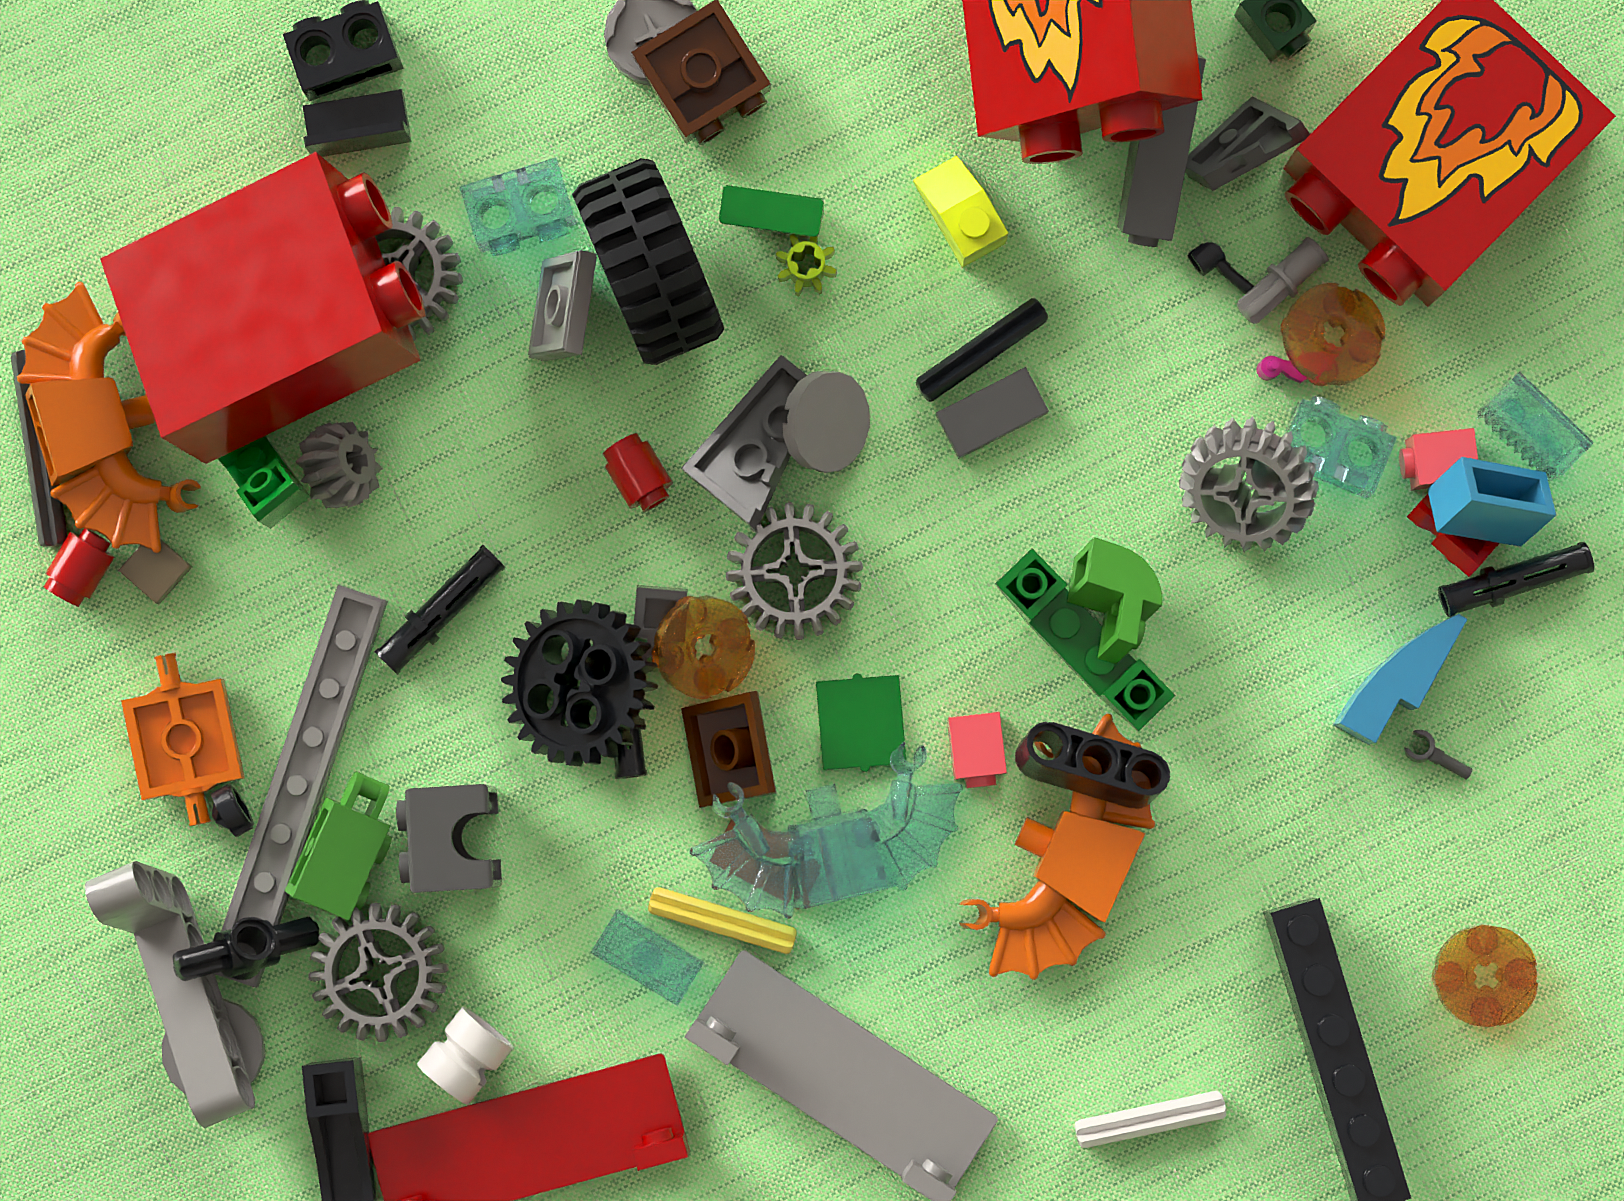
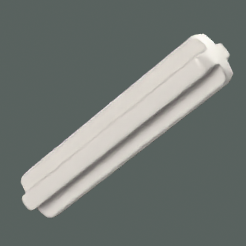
M1212 1091L1081 1119L1075 1122V1132L1078 1144L1082 1148H1088L1220 1120L1226 1117V1106L1223 1095L1218 1091Z

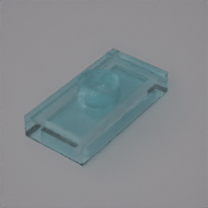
M619 909L616 910L591 951V954L676 1006L680 1004L704 964L703 960Z

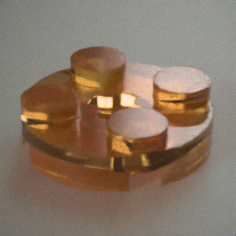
M1338 283L1317 285L1301 295L1291 305L1287 316L1282 320L1280 331L1289 360L1302 375L1306 376L1310 383L1316 386H1340L1351 383L1368 373L1378 362L1382 340L1385 339L1384 320L1373 300L1358 289L1352 291L1346 287H1339L1338 285L1340 284ZM1328 322L1332 328L1342 327L1345 333L1339 339L1342 346L1336 347L1333 343H1328L1324 339L1323 334L1326 332L1323 326L1324 323Z
M685 596L678 600L675 607L670 609L659 624L655 635L651 660L657 663L656 668L672 688L696 699L713 698L711 695H717L724 690L727 692L731 691L745 679L754 661L755 640H752L750 637V629L747 625H750L746 615L737 606L714 596ZM706 634H711L709 643L715 647L711 656L703 654L698 660L695 656L697 652L695 649L698 639H703Z
M1482 924L1461 929L1443 944L1437 954L1431 977L1440 1002L1451 1015L1466 1024L1483 1027L1501 1026L1517 1020L1533 1003L1538 987L1535 967L1537 963L1529 945L1519 935L1509 929ZM1490 963L1495 964L1498 969L1494 972L1493 976L1498 981L1497 985L1494 988L1488 985H1483L1480 989L1477 988L1474 984L1477 978L1474 972L1475 967L1478 964L1483 967L1488 966Z

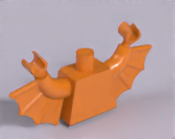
M77 282L67 298L53 304L45 303L42 306L44 314L39 327L22 339L26 359L21 374L17 376L19 383L30 384L25 394L51 486L59 485L51 490L50 495L68 507L75 520L76 528H85L101 533L112 543L114 549H118L122 545L139 544L151 549L154 553H159L161 551L157 512L159 500L165 501L172 511L184 513L197 508L199 505L185 503L181 498V489L196 491L201 489V486L192 479L183 480L170 487L163 486L159 480L140 475L127 457V454L133 447L130 429L154 424V415L147 395L121 401L115 380L110 377L104 378V359L108 352L120 343L119 337L122 335L126 336L119 313L115 314L113 324L110 326L104 324L84 283Z
M1105 714L1092 732L1095 735L1141 748L1139 742L1133 743L1118 732L1111 714ZM1034 742L1040 752L1047 757L1053 758L1051 749H1046L1042 742ZM1089 756L1082 757L1084 767L1089 772L1097 775L1102 774L1101 765L1096 759ZM1132 771V778L1137 786L1143 789H1151L1149 778L1144 773ZM1073 791L1070 812H1061L1054 829L1028 817L1025 819L1014 845L1041 857L1033 874V877L1038 880L1035 886L1022 900L1001 902L999 907H990L987 902L980 899H966L959 904L975 905L979 910V918L975 923H959L963 928L980 930L987 927L990 922H999L1000 929L989 967L990 976L996 977L1001 973L1015 971L1029 975L1030 979L1036 980L1039 973L1053 965H1076L1079 955L1087 945L1098 939L1105 938V931L1075 906L1094 919L1106 922L1145 833L1139 830L1113 823L1147 829L1154 828L1155 821L1152 819L1150 804L1140 809L1128 808Z

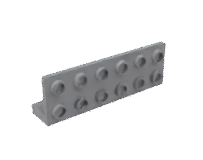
M746 950L739 953L685 1035L686 1039L727 1066L729 1063L900 1175L904 1183L931 1201H951L957 1193L956 1185L998 1121L994 1113Z

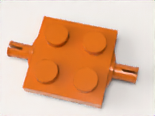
M168 653L165 656L159 655L154 657V659L156 660L161 686L147 695L121 700L141 799L150 800L168 795L184 797L189 826L209 823L211 819L209 818L204 792H208L218 784L245 779L225 681L220 678L198 684L181 682L176 653Z

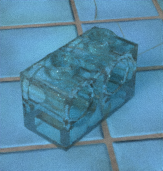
M556 157L459 186L473 235L481 253L490 250L492 256L507 254L520 248L519 241L539 236L540 241L557 239L569 233L567 227L577 224L562 171ZM541 192H551L558 197L556 207L547 214H538L531 209L533 198ZM501 206L509 210V218L502 227L491 229L483 225V217L488 209Z
M1312 396L1311 401L1302 398L1296 404L1284 432L1285 434L1292 431L1293 440L1290 446L1292 448L1306 446L1307 455L1304 461L1315 463V478L1366 499L1372 496L1376 491L1397 437L1386 433L1388 426L1376 419L1360 415L1356 421L1339 414L1341 407L1330 400L1318 396ZM1314 422L1323 428L1325 432L1323 446L1311 447L1303 441L1301 427L1304 423ZM1360 441L1368 445L1372 452V461L1369 466L1360 467L1350 460L1348 447L1351 442Z

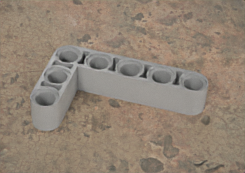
M133 861L86 881L85 893L87 901L98 921L103 925L133 933L179 1075L190 1108L197 1122L202 1127L207 1128L255 1107L253 1089L215 974L182 981L175 975L172 957L177 951L204 944L183 883L174 874L138 861Z

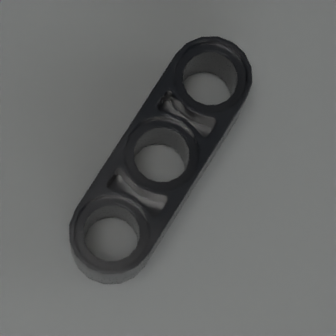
M1045 721L1036 724L1022 739L1015 751L1016 764L1025 776L1128 808L1140 809L1148 806L1167 787L1170 781V769L1167 762L1155 752L1055 722ZM1033 742H1043L1048 745L1052 750L1053 760H1044L1039 757L1034 751ZM1089 756L1096 759L1101 765L1102 774L1097 775L1089 772L1084 767L1082 757ZM1132 771L1144 773L1149 778L1151 789H1143L1137 786L1133 781Z

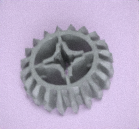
M394 207L391 212L392 228L375 236L377 243L390 238L413 240L408 246L403 244L394 253L381 254L386 266L395 261H399L404 265L422 297L426 313L425 317L408 325L412 338L415 341L416 333L413 326L420 324L422 329L430 335L434 332V327L428 320L432 314H435L442 321H446L449 318V314L440 306L442 300L450 304L458 303V295L452 290L446 289L447 285L462 284L463 277L460 273L447 271V269L459 265L461 258L458 253L443 254L451 248L453 241L449 235L435 239L440 230V226L435 220L428 222L421 229L423 216L420 212L413 211L407 223H404L402 209ZM426 249L430 252L434 265L433 282L428 293L415 281V271L421 263L419 257Z
M1253 416L1246 420L1243 428L1239 426L1233 417L1226 421L1223 430L1214 424L1213 427L1208 429L1205 438L1200 436L1194 441L1191 447L1192 452L1185 456L1182 463V470L1184 472L1179 479V488L1185 490L1182 497V506L1194 508L1191 514V524L1207 523L1205 528L1206 538L1214 535L1216 532L1223 535L1222 542L1224 548L1230 545L1233 540L1240 541L1244 553L1251 549L1254 541L1264 552L1271 547L1273 540L1283 545L1289 540L1292 532L1298 534L1303 529L1306 518L1311 516L1314 510L1315 502L1313 498L1316 497L1319 489L1318 481L1313 480L1316 472L1315 463L1304 461L1307 455L1306 446L1295 448L1290 446L1293 440L1292 431L1283 434L1282 437L1274 434V421L1268 423L1264 430L1257 428ZM1241 457L1237 464H1224L1223 468H1211L1221 460ZM1275 501L1285 502L1273 510L1256 512L1260 506H1273Z
M789 502L785 503V519L777 520L773 507H768L765 514L770 524L765 527L759 524L756 526V531L750 527L755 533L752 539L740 532L735 535V541L745 547L746 550L744 554L737 551L728 552L727 559L733 563L741 564V570L726 572V580L730 582L742 581L743 587L730 592L732 601H739L745 597L749 598L750 602L740 611L743 618L750 617L756 610L762 613L755 625L757 630L763 631L771 619L777 622L774 630L776 638H783L786 624L794 625L795 639L802 640L804 638L802 624L811 622L813 632L816 636L824 633L819 618L826 615L829 621L837 626L841 622V618L833 610V607L838 604L846 610L853 608L854 602L842 594L844 589L853 592L861 590V582L848 579L847 573L862 571L863 563L861 561H846L845 556L855 553L859 547L855 541L843 546L840 545L839 540L848 532L845 524L838 526L832 533L827 529L833 518L832 513L826 511L819 523L811 521L814 515V506L806 504L803 518H794L795 508L793 503ZM799 531L810 533L821 539L829 547L835 560L823 561V559L816 560L805 556L800 547ZM784 532V552L781 558L776 562L764 564V566L752 567L754 558L761 546L771 537ZM791 546L795 547L796 559L799 560L800 567H808L811 570L807 578L801 575L803 582L798 584V597H794L793 584H790L788 576L773 573L780 572L782 565L788 567L786 561L791 559ZM837 576L829 596L818 606L805 611L804 592L807 585L817 579ZM765 581L766 583H778L783 586L788 593L790 612L780 611L767 604L757 593L753 582Z
M371 903L369 907V920L365 919L362 910L355 907L350 917L353 923L352 926H349L341 917H336L332 920V924L340 935L336 938L332 934L323 932L318 937L322 944L330 948L329 952L313 951L311 953V960L325 963L324 971L309 973L310 981L325 980L326 989L312 994L314 1001H321L330 997L333 1004L327 1007L322 1015L325 1019H330L339 1011L342 1012L344 1016L337 1027L342 1033L350 1029L354 1021L359 1023L356 1031V1038L358 1040H365L369 1035L371 1026H375L377 1041L385 1042L389 1035L388 1025L391 1024L398 1038L407 1036L408 1030L404 1019L408 1018L417 1028L422 1027L425 1024V1020L418 1011V1008L421 1006L432 1013L436 1012L439 1008L436 1001L427 997L429 991L434 993L446 992L447 986L445 984L432 981L433 974L448 972V964L439 963L433 965L431 959L432 955L440 954L445 950L444 945L439 943L427 948L424 941L435 932L434 928L427 926L416 933L413 928L418 923L420 916L415 912L410 913L405 921L400 923L401 906L391 905L387 918L383 919L380 903ZM371 929H382L397 934L410 945L413 951L399 956L388 955L381 948L379 941L375 942ZM357 937L360 945L358 947L360 954L359 967L352 974L339 979V964L342 954L348 944ZM374 958H380L379 965L386 962L388 965L401 961V966L391 969V973L384 976L385 985L383 987L378 986V980L371 982L368 979L359 983L356 982L357 978L367 975V972L374 968L372 961ZM418 965L419 980L417 988L409 1002L401 1008L397 999L399 997L397 990L398 978L407 969ZM360 988L368 989L374 993L378 1003H382L386 1015L371 1014L359 1009L345 994Z

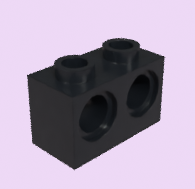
M368 0L349 3L340 9L341 14L325 20H322L319 16L303 19L292 26L293 31L283 34L301 89L309 101L404 69L385 13L378 1L369 4ZM374 29L378 32V38L371 47L360 49L353 45L354 38L359 31ZM317 45L330 47V55L323 64L310 65L306 63V57L311 48Z

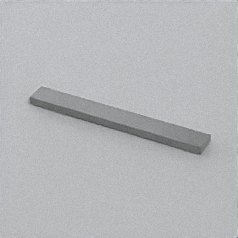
M341 585L337 586L221 931L232 929L239 920L246 917L268 920L273 926L281 922L289 898L285 888L312 830L388 603L384 599ZM238 943L242 951L250 955H256L250 945ZM262 968L251 979L237 980L231 977L228 979L257 988L265 968ZM222 972L214 973V974H216V975L225 977V976L222 974Z

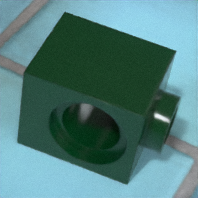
M1244 0L1239 4L1234 15L1270 62L1274 61L1281 54L1290 59L1303 50L1312 41L1308 34L1317 22L1301 0ZM1272 12L1284 14L1290 21L1291 29L1286 32L1272 30L1266 22V15Z

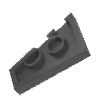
M782 355L778 357L681 468L690 478L755 531L791 457L783 438V423H788L787 416L789 410H785L787 398L798 381L807 376V374Z

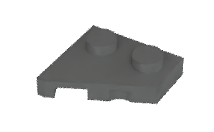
M1252 96L1188 154L1185 173L1192 180L1214 191L1303 142L1310 133L1301 120Z

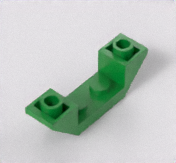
M266 436L218 458L238 485L239 489L236 492L258 522L270 529L310 497Z
M1033 548L995 583L997 588L1038 636L1103 702L1137 731H1140L1176 696L1141 659L1136 661L1129 653L1117 664L1098 659L1102 625L1084 607L1067 602L1069 591L1065 587L1068 584Z

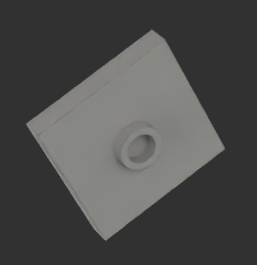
M579 250L542 261L528 351L529 358L550 361L582 355L597 258L596 253Z

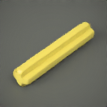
M661 887L653 890L648 905V911L651 914L784 954H789L792 951L797 936V930L794 927Z

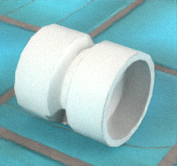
M462 1007L444 1029L447 1040L444 1043L434 1042L417 1065L442 1089L462 1103L469 1105L487 1082L484 1075L485 1070H497L514 1047L489 1023L471 1010Z

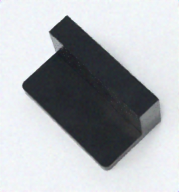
M402 89L303 105L307 136L303 138L305 148L309 154L317 152L320 156L325 157L412 142Z

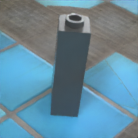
M1198 55L1200 80L1202 84L1206 59ZM1198 101L1162 111L1165 129L1163 134L1144 140L1130 141L1117 228L1122 233L1129 234V243L1158 247L1159 239L1168 241L1173 239Z

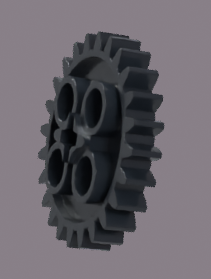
M576 599L573 605V603L561 601L557 602V613L548 609L540 610L542 624L530 621L524 623L530 636L528 639L513 638L512 641L520 650L518 657L507 656L504 659L507 664L515 669L513 675L501 678L502 683L513 686V693L505 696L502 699V703L516 706L517 710L507 720L513 724H524L517 738L522 741H534L531 748L532 753L547 754L549 762L563 763L565 761L566 765L581 767L583 761L585 764L599 765L601 764V755L610 758L618 757L616 743L628 746L634 744L629 732L630 728L645 730L646 724L638 714L640 710H654L655 706L650 701L644 699L645 692L658 689V684L646 680V673L654 670L657 667V663L643 661L642 656L651 648V644L634 641L641 628L638 625L625 624L627 614L624 612L613 610L610 612V605L597 602L592 605L591 601ZM567 642L569 651L566 659L563 661L561 655L562 648ZM610 656L612 665L609 674L606 676L604 673V663L607 657ZM550 691H553L554 702L549 710L547 697ZM595 705L597 715L594 724L591 725L589 713L592 706Z

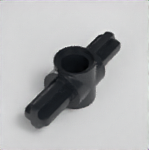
M246 917L239 920L232 929L217 932L214 935L213 942L177 951L172 957L175 975L182 981L222 972L227 978L231 977L237 980L251 979L262 968L277 965L280 961V955L316 946L320 941L318 939L319 927L317 922L313 921L311 917H304L274 926L268 920ZM238 943L250 945L256 955L245 953L240 949Z

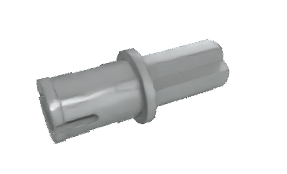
M1306 237L1277 266L1271 264L1267 267L1268 274L1238 301L1237 307L1240 313L1253 324L1259 323L1288 295L1294 298L1298 294L1297 287L1329 260L1327 254L1318 243L1310 237Z

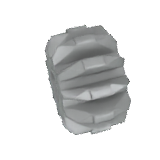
M353 422L327 423L316 427L315 431L310 432V435L299 443L303 455L295 462L304 471L305 476L300 482L308 483L311 487V499L322 500L326 509L345 506L349 508L363 503V500L368 499L372 491L379 488L376 474L383 468L375 461L374 454L378 448H372L368 444V431H357Z

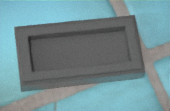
M1024 367L936 412V417L958 459L1048 414L1049 410L1027 368Z

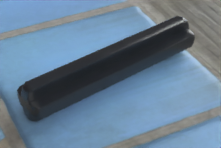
M1036 298L1029 299L919 376L916 380V386L922 396L929 402L936 400L1046 323L1048 314L1045 308Z

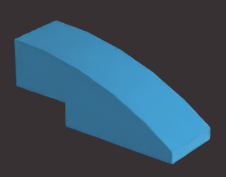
M1460 614L1452 616L1426 629L1395 650L1370 673L1354 692L1333 726L1368 745L1376 743L1397 704L1408 710L1420 707L1464 627L1467 618Z

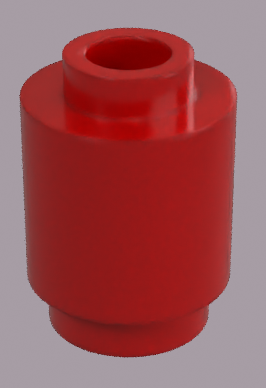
M637 433L617 441L603 452V456L608 462L605 469L630 509L640 506L643 512H646L669 498L666 489L673 484V481L649 442H642Z
M85 528L80 535L70 531L45 573L49 578L43 587L66 602L79 607L85 597L91 598L115 558L107 552L111 543Z

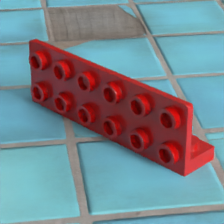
M662 1053L382 1128L368 1134L369 1146L384 1201H513L637 1167L638 1171L687 1158L690 1153L666 1058Z

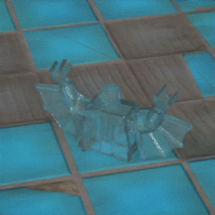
M902 742L890 756V765L897 773V778L891 781L889 794L883 804L869 812L867 809H853L841 812L835 784L819 786L805 790L812 817L811 820L790 824L787 831H773L763 827L753 814L747 815L742 808L744 793L741 787L730 782L727 787L730 793L737 799V804L733 807L723 806L719 798L714 794L712 807L720 817L731 818L734 821L733 829L691 847L689 852L690 855L697 857L706 865L712 878V888L714 890L723 889L736 895L746 907L747 912L751 913L754 910L770 909L790 919L793 916V908L807 909L896 886L901 891H904L917 873L930 867L935 868L938 865L937 860L942 843L952 832H957L958 825L955 824L954 805L960 792L963 790V786L959 783L915 786V784L911 783L912 775L926 762L927 751L921 745L914 754V763H909L903 756L905 742Z

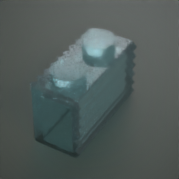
M1520 371L1509 378L1477 411V418H1485V425H1492V432H1499V439H1507V446H1514V453H1521V460H1529V467H1536L1537 471L1546 472L1548 481L1562 476L1594 443Z

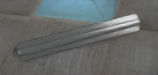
M20 350L12 353L11 364L38 542L40 546L45 548L62 546L68 536L62 502L50 495L51 490L59 485L51 486L25 394L30 384H22L17 381V376L21 374L26 359L25 350Z

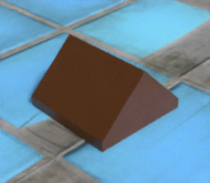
M757 691L681 708L699 808L777 794Z

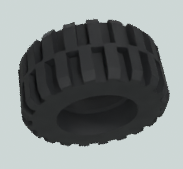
M640 158L579 184L572 194L643 363L658 365L717 340L724 331L721 316L681 218L655 162Z

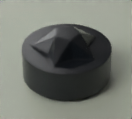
M227 784L211 793L214 802L212 817L219 827L229 829L235 837H239L253 829L254 822L243 799L232 785Z

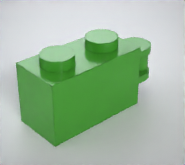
M356 771L350 778L340 802L328 797L325 798L285 888V891L290 896L346 920L350 919L355 907L359 910L362 909L371 888V883L366 882L374 863L381 864L386 857L392 837L387 835L390 825L378 819L389 793L390 786ZM358 795L371 800L365 813L352 808Z

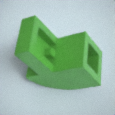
M1093 537L1074 557L1067 602L1104 613L1098 659L1117 664L1132 649L1136 650L1141 644L1145 633V622L1162 606V591L1156 574L1142 557L1128 548Z

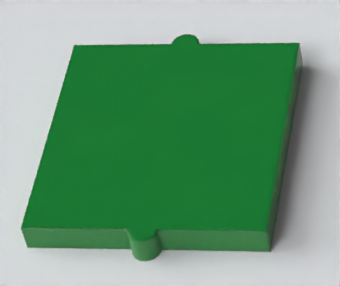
M856 673L852 679L816 682L823 770L860 767L861 771L867 772L870 766L907 763L899 675L862 678L861 674Z

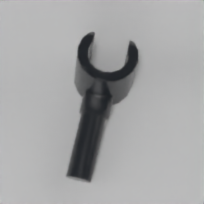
M1213 242L1202 243L1188 253V259L1202 276L1216 268L1221 275L1244 294L1254 287L1253 284L1231 267L1218 244Z

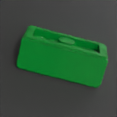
M726 185V187H723L719 221L727 225L816 237L820 234L824 214V201H822V198Z

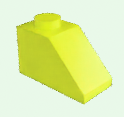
M958 156L951 158L913 180L914 185L962 268L1006 244L1009 234L982 186Z

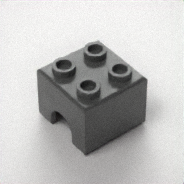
M473 784L408 788L405 791V800H397L396 818L398 831L407 832L408 851L399 853V874L401 883H410L411 892L497 888L502 885L501 859H476L465 850L462 842L463 829L472 818L484 814H498L497 788L495 786Z

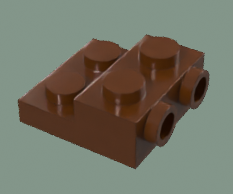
M718 0L710 2L631 52L635 62L658 96L660 104L686 144L696 138L699 145L705 144L725 130L721 122L736 112H739L742 118H746L767 104L764 95L771 91V83Z

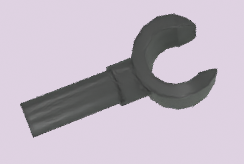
M1413 731L1415 736L1423 738L1428 742L1429 750L1425 754L1418 755L1404 747V752L1411 761L1421 763L1429 760L1466 780L1469 778L1472 768L1435 747V740L1427 731Z

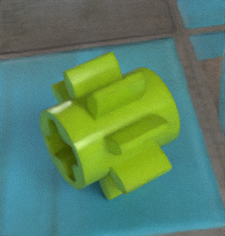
M794 234L790 235L792 248L789 253L784 251L776 252V259L781 263L787 264L788 267L777 275L778 281L785 282L791 279L795 283V296L798 297L802 293L803 287L813 286L815 292L819 295L822 294V283L820 281L823 276L834 278L837 275L835 268L825 265V260L832 258L835 254L834 247H827L822 250L817 245L818 236H810L809 242H799ZM806 254L813 255L814 265L819 267V269L810 268L807 275L799 274L798 264L794 260L803 261Z

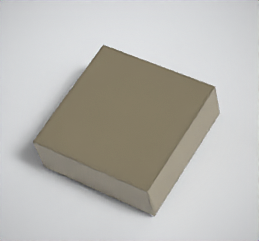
M161 539V551L159 553H154L151 549L140 545L118 571L152 601L160 605L190 571L192 566Z

